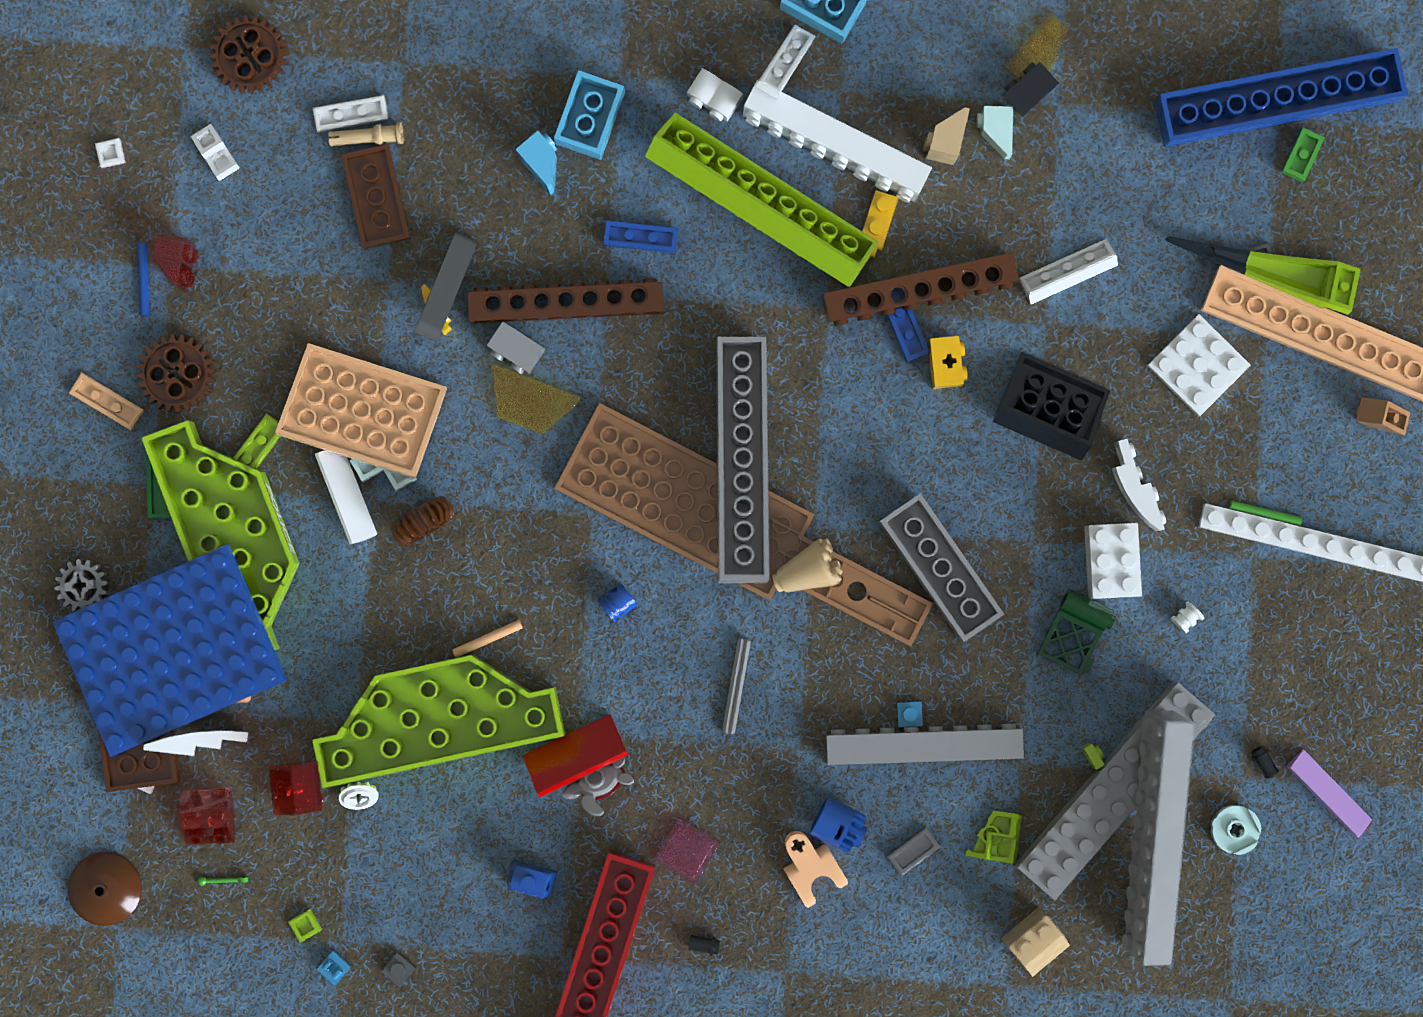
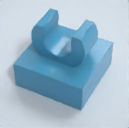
M333 950L317 970L335 986L352 965Z

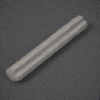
M739 638L737 641L722 727L723 733H735L751 643L749 639Z

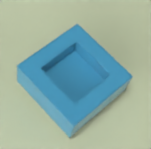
M921 701L897 703L898 727L923 726Z

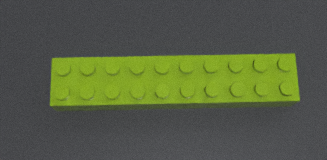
M676 112L654 136L645 155L654 164L659 165L676 178L684 181L695 190L712 199L715 203L723 206L737 217L745 220L756 229L770 236L849 288L879 243Z

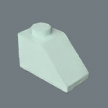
M984 106L981 113L977 114V128H981L982 137L1004 159H1010L1012 156L1013 107Z

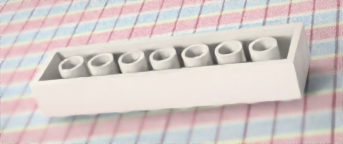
M759 80L756 81L744 105L743 116L746 117L745 121L755 127L762 125L768 128L767 132L777 138H780L782 135L790 139L789 143L794 147L801 149L804 146L810 149V154L819 159L825 157L833 161L832 165L841 170L847 168L854 172L853 175L863 181L869 179L875 182V187L885 192L891 190L897 193L896 197L904 202L916 201L932 167L783 92L776 99L758 89L756 85Z

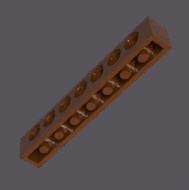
M1013 252L823 293L821 297L827 323L833 322L834 326L848 324L849 318L857 317L858 321L871 319V314L881 312V316L894 314L895 308L904 307L905 311L919 308L918 303L928 302V306L943 303L942 298L951 296L953 301L966 298L965 293L972 291L975 292V296L989 293L990 287L998 286V290L1012 288V283L1019 281ZM988 268L993 269L996 273L994 281L987 280L985 276ZM964 273L972 277L973 281L970 287L962 283ZM941 278L946 279L949 283V289L946 292L941 291L938 287V282ZM916 284H922L925 287L926 293L923 297L916 295L914 291ZM893 289L902 291L903 298L900 302H895L891 298ZM869 294H875L879 298L877 307H871L868 304L867 298ZM846 299H851L855 302L856 307L853 312H847L844 309V301Z
M656 278L643 279V283H633V280H619V284L609 285V281H596L592 286H585L584 282L570 283V287H561L558 283L546 284V288H536V285H523L522 289L512 290V286H499L496 291H488L487 287L473 288L474 292H468L469 322L471 324L502 321L516 322L664 314L662 282H657ZM636 291L643 292L646 295L644 301L640 303L634 302L632 300L633 293ZM613 292L621 295V300L617 304L608 302V296ZM587 294H594L597 296V301L593 305H586L584 297ZM564 295H570L573 301L571 305L565 307L560 305V298ZM540 296H545L549 300L547 306L539 308L535 304ZM517 297L524 299V305L520 309H514L511 306L513 299ZM491 299H498L500 306L496 310H489L487 307L488 302Z

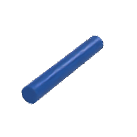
M138 243L140 316H150L147 243Z

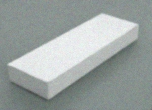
M384 95L313 108L318 133L389 120Z

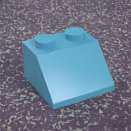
M537 131L516 149L519 159L551 195L555 190L557 165L555 151L557 149L554 146L555 143L547 134L542 136Z

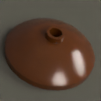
M99 852L84 858L74 868L68 883V896L75 912L85 921L99 926L114 925L128 918L138 906L142 894L141 878L136 867L127 858L113 852ZM98 887H102L104 889L103 895H99L97 893Z

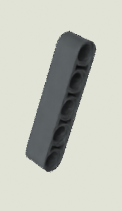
M455 231L414 333L432 341H438L476 248L477 240Z

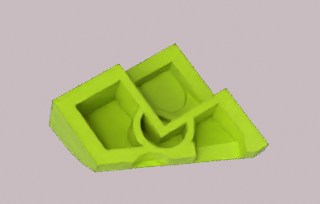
M993 811L988 818L987 825L977 835L979 838L974 850L967 849L965 856L1016 864L1022 815Z

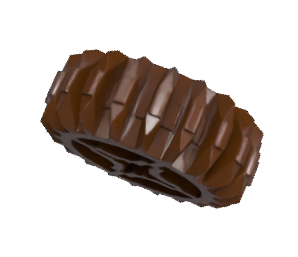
M439 496L402 516L390 528L395 541L400 546H407L442 527L455 515L451 503L444 496Z

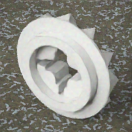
M358 781L356 784L348 783V786L342 787L339 793V802L349 809H365L375 804L378 800L376 786L370 785L369 782L360 783Z

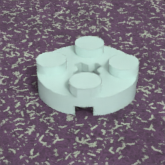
M1229 805L1220 809L1212 818L1211 836L1214 843L1220 849L1227 853L1241 855L1248 853L1256 847L1259 834H1261V824L1253 811L1243 806ZM1234 823L1242 827L1239 830L1240 835L1238 836L1230 833L1231 825Z

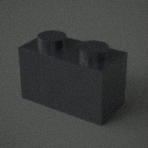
M1032 62L1022 71L1025 74L1023 78L1019 81L1013 79L1004 88L1007 92L1003 96L1022 117L1060 84L1041 62L1037 65Z

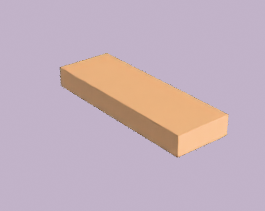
M82 372L69 394L133 431L145 411Z

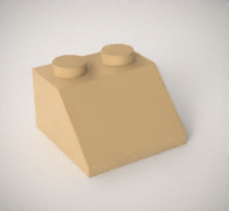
M963 108L937 124L933 132H928L923 151L927 152L926 159L954 165L960 153L970 108Z

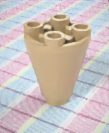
M828 538L814 541L780 567L777 573L772 574L773 582L779 592L834 586L840 583L842 580L840 574L843 573L839 561H834L831 555L833 549Z

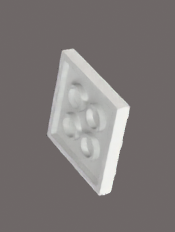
M1200 314L1147 365L1198 417L1250 366Z

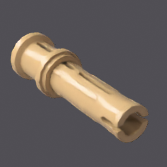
M401 122L390 126L376 124L374 128L329 131L328 134L331 137L329 138L331 147L375 143L378 146L391 142L404 143Z

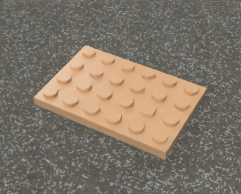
M308 343L275 433L291 440L416 479L447 387Z

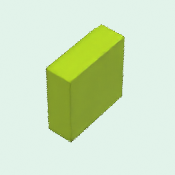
M311 909L288 921L300 943L322 930Z

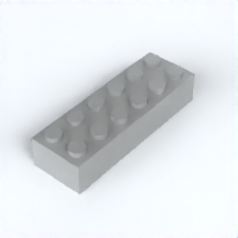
M921 493L878 522L961 642L967 641L1004 615Z

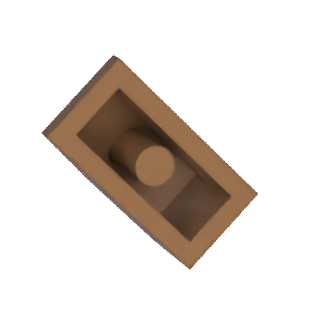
M1362 397L1360 405L1357 407L1356 421L1368 427L1405 436L1411 412L1387 400Z

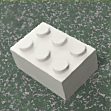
M1138 523L1084 526L1088 598L1142 596Z

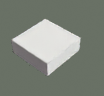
M119 138L95 143L101 168L125 163Z

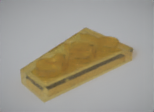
M1051 12L1003 68L1018 81L1025 76L1022 71L1032 62L1036 65L1041 62L1051 73L1069 27Z

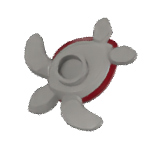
M625 757L578 779L577 783L569 784L564 788L562 797L571 800L582 795L583 809L594 816L602 815L604 811L595 800L609 797L621 784L630 785L634 782L632 776L625 773L622 767L625 764Z

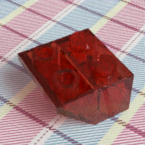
M156 233L152 258L172 286L188 293L189 287H193L195 275L192 273L193 263H197L199 256L196 245L186 238Z
M230 788L181 790L177 815L186 844L235 843L234 801Z

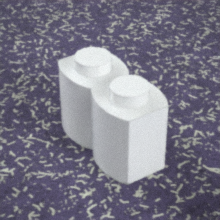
M702 68L687 91V97L690 98L689 102L696 108L701 109L703 106L710 111L709 115L717 121L721 122L723 119L728 122L743 99V93Z

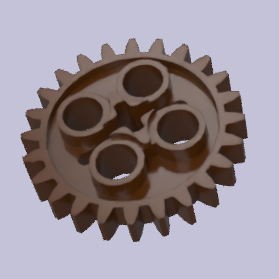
M244 15L243 22H240L235 17L234 25L226 21L228 29L224 30L219 27L218 30L222 35L220 37L213 36L217 45L209 46L215 51V53L209 55L211 60L216 61L211 64L213 70H218L215 76L218 79L223 77L221 82L225 86L230 83L229 88L232 91H235L239 86L241 94H244L246 88H248L251 95H254L255 88H258L263 93L264 85L271 89L272 84L270 81L273 79L279 82L280 80L276 75L278 73L285 74L281 65H288L287 60L283 58L289 55V52L282 49L287 46L285 40H280L283 37L280 31L275 32L277 28L274 24L268 27V21L265 18L260 23L257 16H254L253 20L250 21L249 17ZM251 34H258L255 42H247ZM238 37L242 39L262 70L260 73L257 72L237 42ZM237 47V53L234 56H227L230 48ZM264 54H271L268 62L261 63V57ZM244 67H251V71L247 76L240 75Z
M171 334L170 341L165 336H161V344L153 340V349L145 347L148 355L139 356L144 363L136 365L137 368L142 370V373L135 375V377L143 380L137 386L139 388H146L142 396L148 397L151 395L148 403L154 404L157 402V408L160 410L166 405V411L170 413L173 407H175L177 413H181L182 406L187 411H191V403L199 407V398L207 400L204 392L213 391L208 384L216 382L215 379L210 377V374H214L217 371L209 367L215 361L213 359H206L210 351L205 350L201 352L204 347L202 343L195 345L196 339L191 337L187 341L186 336L182 334L179 340L176 335ZM179 351V360L172 363L170 360L171 353ZM160 359H163L170 367L178 370V374L188 380L193 387L189 388L182 380L174 377V374L160 363ZM196 366L198 374L195 378L191 379L188 371L191 367ZM158 369H162L164 372V376L160 381H156L154 378V374ZM180 384L182 386V393L174 397L172 390L174 386Z

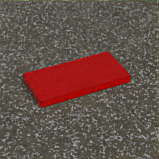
M608 714L523 755V759L536 793L540 798L628 756V753L611 714Z

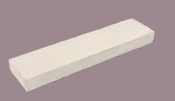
M794 25L759 79L756 87L777 99L809 49L815 36Z

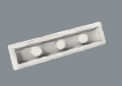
M1104 239L1019 278V281L1030 304H1033L1117 266V255L1108 241Z
M326 450L316 453L315 457L349 544L362 542L376 536V529L348 458Z

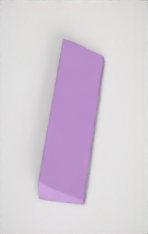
M1304 749L1300 751L1286 767L1353 836L1359 838L1372 819Z

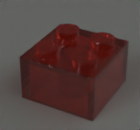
M318 761L269 765L273 815H299L323 811L322 804L324 798L320 789Z

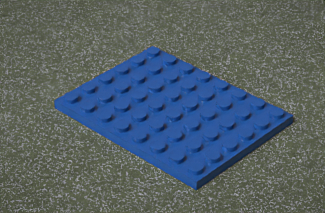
M229 544L53 622L110 757L287 681Z

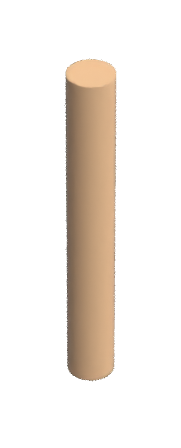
M518 619L452 649L453 653L458 658L523 628L521 622Z

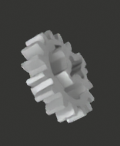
M78 559L76 565L73 562H68L69 569L61 568L60 572L63 576L55 578L56 581L60 582V586L54 587V590L61 591L57 599H65L63 606L69 607L72 605V611H78L79 608L83 609L103 600L101 597L103 594H109V591L105 590L104 587L109 585L110 582L103 579L107 572H99L101 569L99 564L92 567L93 561L87 560L85 565L82 559ZM87 570L95 576L96 580L88 576ZM73 574L74 577L70 580V582H68L70 576ZM86 583V587L78 588V584ZM97 589L95 595L91 598V593ZM69 592L76 596V600L70 596Z

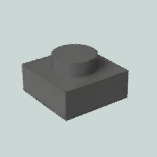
M397 952L381 972L401 987L415 970L416 966Z

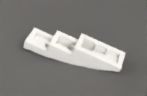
M193 732L144 744L143 750L194 756L195 746L221 749L222 739L247 742L248 732Z

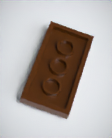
M385 144L341 154L362 248L368 249L411 239L390 145Z

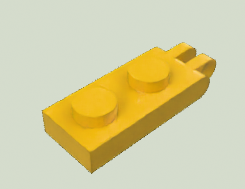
M877 190L874 193L862 231L879 242L870 256L871 258H875L877 249L882 251L898 201V197Z

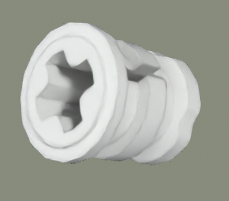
M1188 601L1185 603V609L1181 608L1177 616L1171 617L1172 622L1185 634L1189 631L1188 628L1190 626L1194 627L1198 619H1204L1201 612Z

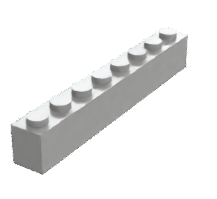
M1015 723L1001 724V728L992 729V724H979L977 729H967V725H953V730H943V726H928V731H919V727H904V732H894L893 727L880 728V732L870 733V728L855 729V733H846L845 729H832L831 734H826L827 765L1024 759L1023 729L1016 728Z

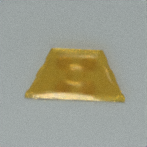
M495 364L492 367L497 418L544 435L581 400L579 396Z

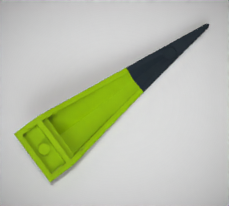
M1168 236L1165 239L1171 244L1322 309L1326 307L1347 315L1352 312L1360 268L1339 261L1247 251Z

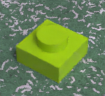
M1088 742L1080 747L1093 769L1097 770L1105 765L1102 761L1105 756L1098 745L1094 746Z

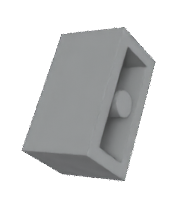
M503 321L487 344L488 348L491 349L490 355L501 362L505 358L512 363L510 368L521 375L524 371L530 374L545 351L542 346Z

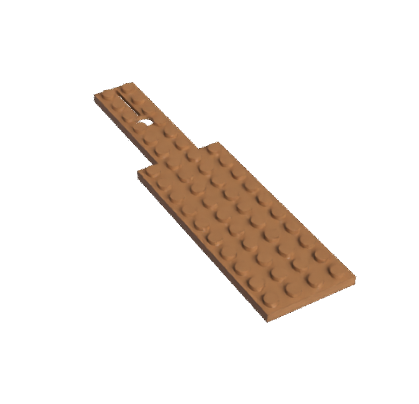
M599 403L554 489L718 574L717 463ZM768 490L769 581L767 583L736 584L770 601L776 590L772 574L777 573L780 567L814 542L806 538L804 534L815 514ZM831 552L834 561L838 560L843 570V573L840 574L842 579L840 583L834 586L802 591L911 647L933 603L835 552ZM853 582H861L866 588V595L860 601L850 599L847 594V589Z

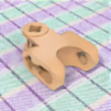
M792 831L786 836L785 847L793 863L783 869L806 907L809 908L816 902L811 891V885L817 877L827 876L831 878L838 888L848 884L846 877L826 844L814 849L808 837L801 831ZM795 839L799 842L803 841L801 843L802 848L799 850L793 847V840Z

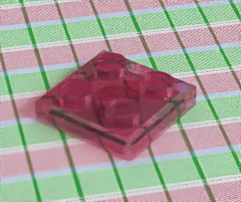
M678 817L653 860L695 885L720 842Z

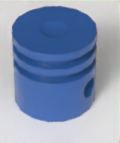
M621 582L608 591L607 596L604 594L602 600L598 599L600 605L614 622H617V618H622V614L626 615L638 605Z

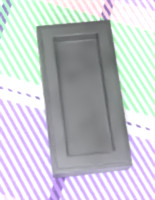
M924 827L888 854L887 857L900 875L903 876L938 850L940 845L929 830Z

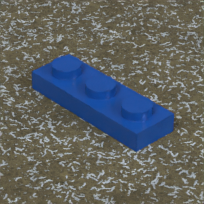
M606 220L604 246L676 254L678 228Z
M893 289L891 298L895 302H900L903 298L902 291ZM904 307L895 308L894 314L887 315L906 363L930 353L912 309L905 311Z

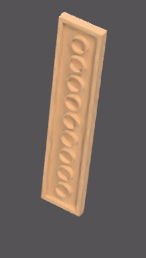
M1218 266L1201 311L1423 402L1422 347L1330 309L1317 307L1225 266Z

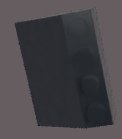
M1021 352L992 422L1082 461L1092 446L1110 390Z

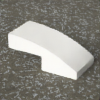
M212 124L190 136L219 181L239 169L238 164Z

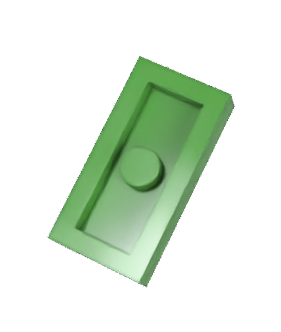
M1302 128L1281 173L1303 183L1325 137Z

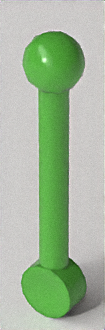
M200 876L197 882L200 886H204L206 883L248 882V877L206 878Z

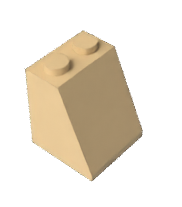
M1039 907L1001 938L1032 977L1070 946L1061 931Z

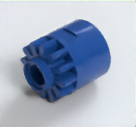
M827 797L811 826L809 834L849 853L853 845L859 847L866 834L867 827L863 826L866 816Z

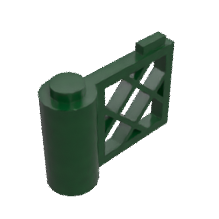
M1068 589L1037 654L1079 675H1082L1083 671L1088 673L1094 662V659L1090 657L1103 631L1106 628L1111 629L1116 619V616L1113 615L1114 610ZM1064 618L1070 621L1073 631L1059 635L1057 625L1060 619ZM1074 624H1076V625H1078V626H1080V627H1082V628H1079V629L1076 630ZM1085 630L1095 633L1091 643L1081 645L1077 633ZM1055 631L1057 636L1051 638ZM1075 634L1079 647L1065 651L1061 639ZM1056 640L1059 641L1062 653L1052 656L1044 652L1048 643ZM1088 648L1086 654H1084L1083 649ZM1080 650L1083 660L1079 668L1069 664L1067 655ZM1064 656L1065 661L1059 659V657Z

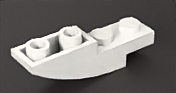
M1128 439L1115 442L1114 445L1121 466L1112 468V471L1123 496L1134 512L1154 531L1164 530L1163 524H1166V518L1163 511L1159 510L1156 502L1159 500L1157 489L1152 487L1151 483L1141 485L1140 480H1143L1140 467L1135 465L1133 457H1136L1133 444L1129 443Z

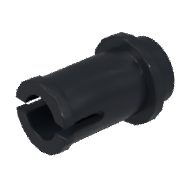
M1260 746L1251 752L1253 755L1251 758L1253 761L1256 760L1264 777L1267 779L1276 775L1279 769L1268 754L1270 750Z
M691 935L689 950L710 953V956H713V954L718 955L720 940H717L716 937L713 936V939Z

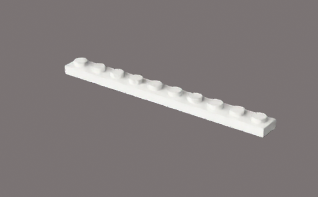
M1206 503L1203 504L1198 526L1200 528L1423 582L1422 556Z

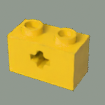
M959 336L929 339L928 347L930 351L933 389L964 385V380H967V368L962 366L961 356H965L964 342H960ZM947 356H949V360L954 361L950 368H948L947 364L942 363Z

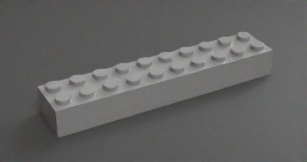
M717 337L718 583H767L769 581L766 337Z
M1173 681L1148 709L1173 710L1193 721V740L1215 716L1211 710L1179 682ZM1145 714L1103 761L1105 765L1095 770L1018 859L1016 864H1014L1053 900L1059 897L1137 806L1135 794L1139 787L1137 771L1139 766H1141L1140 744L1143 742L1142 720L1145 718Z
M1146 710L1145 718L1142 720V730L1144 733L1143 742L1140 744L1141 766H1139L1137 771L1139 787L1135 794L1137 809L1133 817L1135 831L1134 838L1131 841L1133 853L1132 862L1129 864L1130 886L1127 887L1126 892L1128 907L1124 914L1126 929L1122 937V944L1124 949L1142 965H1171L1194 722L1173 710Z

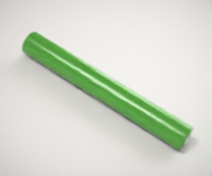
M1233 500L1230 501L1229 505L1231 510L1296 526H1301L1303 518L1300 516Z

